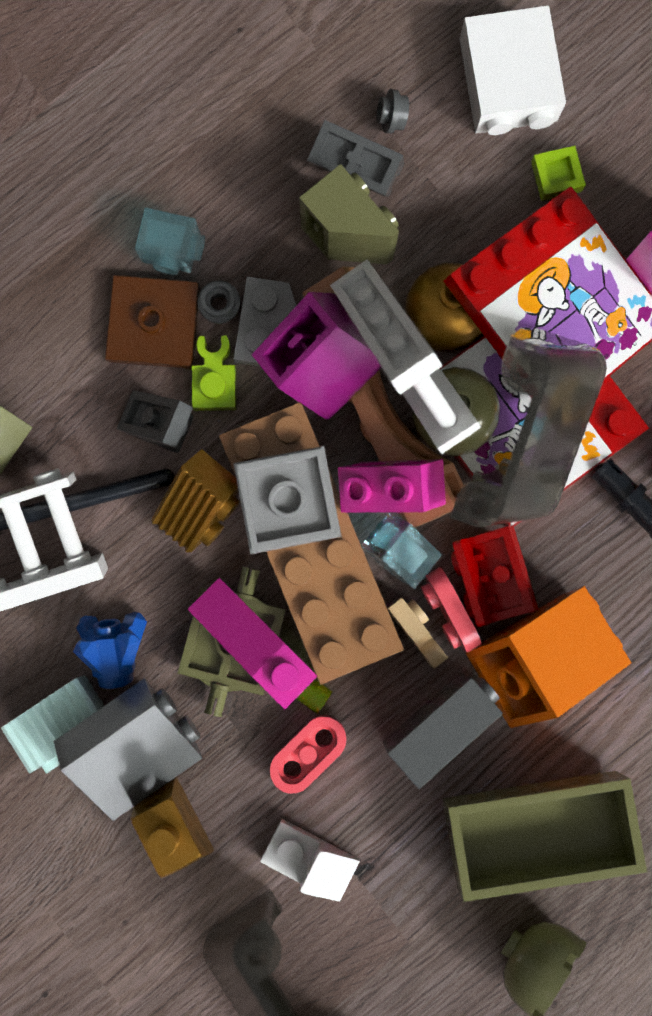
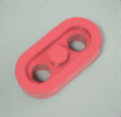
M438 567L425 574L424 578L427 584L421 586V590L432 610L439 607L447 623L441 627L452 648L456 649L461 646L464 652L467 653L482 645L477 630L442 568Z
M328 715L312 718L275 754L270 765V777L273 784L279 790L290 794L305 790L341 755L346 746V733L340 721ZM322 729L330 731L333 736L332 741L327 745L319 744L315 737L317 732ZM288 761H296L300 764L301 771L295 776H290L285 772L284 765Z

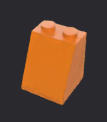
M585 586L560 595L538 610L483 641L482 645L466 653L479 677H482L499 695L500 699L495 704L503 713L502 715L510 728L560 717L632 663L625 653L620 639L613 633L602 615L597 601L590 595Z

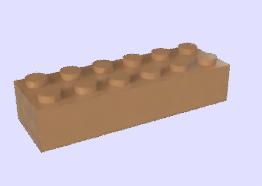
M300 402L219 435L234 474L233 463L320 447L303 405ZM330 470L329 475L341 537L266 552L320 685L404 650L348 513H341L340 494Z

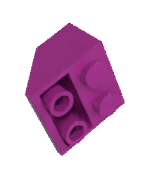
M308 292L251 354L278 389L324 419H330L382 368L335 293Z

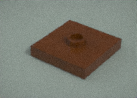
M113 276L105 356L107 362L192 369L198 314L197 301L200 292L199 283Z

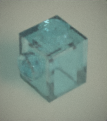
M145 208L135 250L143 263L152 264L153 268L159 272L170 275H177L179 271L191 273L194 260H201L205 236L200 235L195 218Z
M389 512L361 545L392 576L413 589L426 578V575L431 572L434 564L442 556L410 523Z

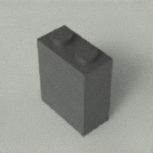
M460 672L383 741L387 754L414 785L420 789L503 714L494 704L500 699L499 695L482 677L479 678L477 675H474L471 678Z
M144 678L53 742L60 770L114 821L200 761L203 757L196 740L201 738L187 715L180 719L175 713L177 712V707L163 688L156 692Z

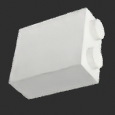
M549 5L465 17L460 35V45L475 133L488 132L490 135H501L517 127L529 126L531 129H542L557 122L566 104Z

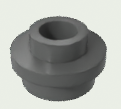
M389 89L386 97H380L378 101L377 123L382 124L384 133L392 134L395 130L403 131L409 115V98L407 95H400L396 89Z
M210 282L201 289L198 295L199 311L209 322L215 324L227 323L239 312V293L228 282ZM218 297L227 300V305L220 310L212 307L213 300Z

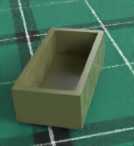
M618 771L442 798L456 885L463 902L647 872L631 779Z

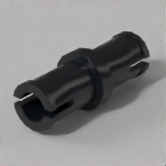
M609 458L590 477L618 503L616 508L621 513L626 511L652 538V499L645 493L647 488L642 483L637 485L612 458Z

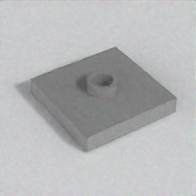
M324 446L233 463L250 554L341 537Z

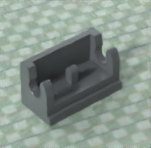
M324 120L307 162L328 172H331L341 164L350 175L353 172L357 173L366 183L369 190L384 197H389L392 192L393 182L396 176L400 175L404 166V157L396 151Z

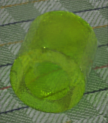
M314 679L296 699L318 714L333 691L323 684L320 685V682Z

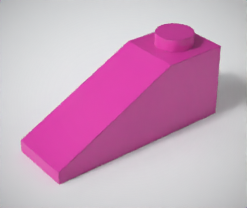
M220 578L187 609L284 709L317 677Z

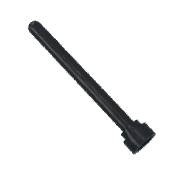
M162 469L65 495L64 497L69 511L72 512L169 486L175 476L171 470ZM47 501L21 507L27 524L52 517ZM3 512L0 513V535L2 530L9 529Z

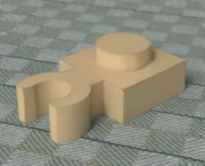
M401 597L387 607L390 615L431 667L435 669L448 658L423 625L429 621V618L413 599L406 603Z

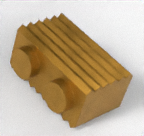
M201 449L180 467L152 517V524H158L159 530H165V535L172 536V541H178L180 547H185V552H192L201 543L208 547L224 528L219 521L224 522L228 519L241 502L235 497L238 493L236 477Z

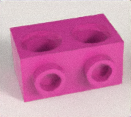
M443 459L370 461L338 467L341 513L425 512L446 504Z

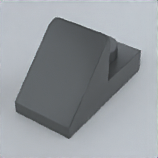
M133 390L117 430L171 452L178 453L193 420V415L191 414L193 407L180 400Z

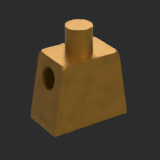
M177 777L133 807L131 814L132 825L160 878L171 875L214 852V848Z

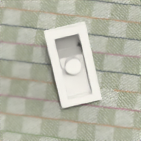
M281 818L260 862L299 882L300 892L340 902L360 859Z

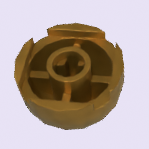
M442 263L428 268L414 281L407 295L405 313L429 344L430 348L436 351L453 352L468 347L482 334L443 282L445 278L461 267L462 264Z

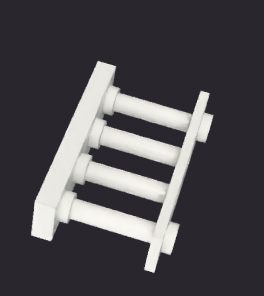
M365 260L330 285L397 391L404 395L441 454L481 428L476 418L440 369L442 364L368 260Z
M59 468L34 476L35 484L0 495V508L3 511L24 568V572L21 573L22 579L6 583L5 578H0V611L104 578L108 567L103 553L90 556L89 551L83 550L62 492V488L69 487L76 481L74 471L61 475ZM43 494L45 495L67 556L63 560L65 565L48 570L46 564H41L19 504L21 501Z

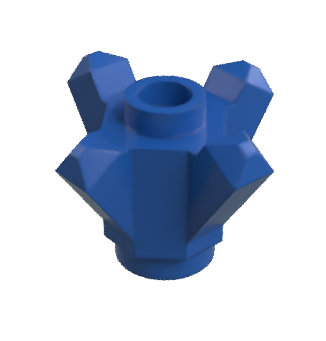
M132 612L126 614L121 624L118 619L98 621L95 616H83L80 619L76 629L81 640L76 644L73 653L92 670V675L97 678L99 687L106 689L119 688L133 681V672L136 666L135 657L147 624L146 619L141 613Z

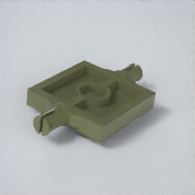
M242 566L237 591L234 593L279 637L286 609L264 604L258 598L253 597L260 571L252 569L249 583L246 585L250 568ZM200 587V591H199L198 598H199L207 589ZM193 616L177 674L197 678L211 687L204 713L209 715L213 713L217 698L213 716L222 717L228 691L243 690L263 696L265 689Z

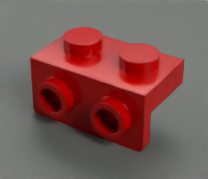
M513 525L453 542L452 564L457 575L463 578L467 592L464 594L465 608L470 618L475 619L477 627L539 609Z

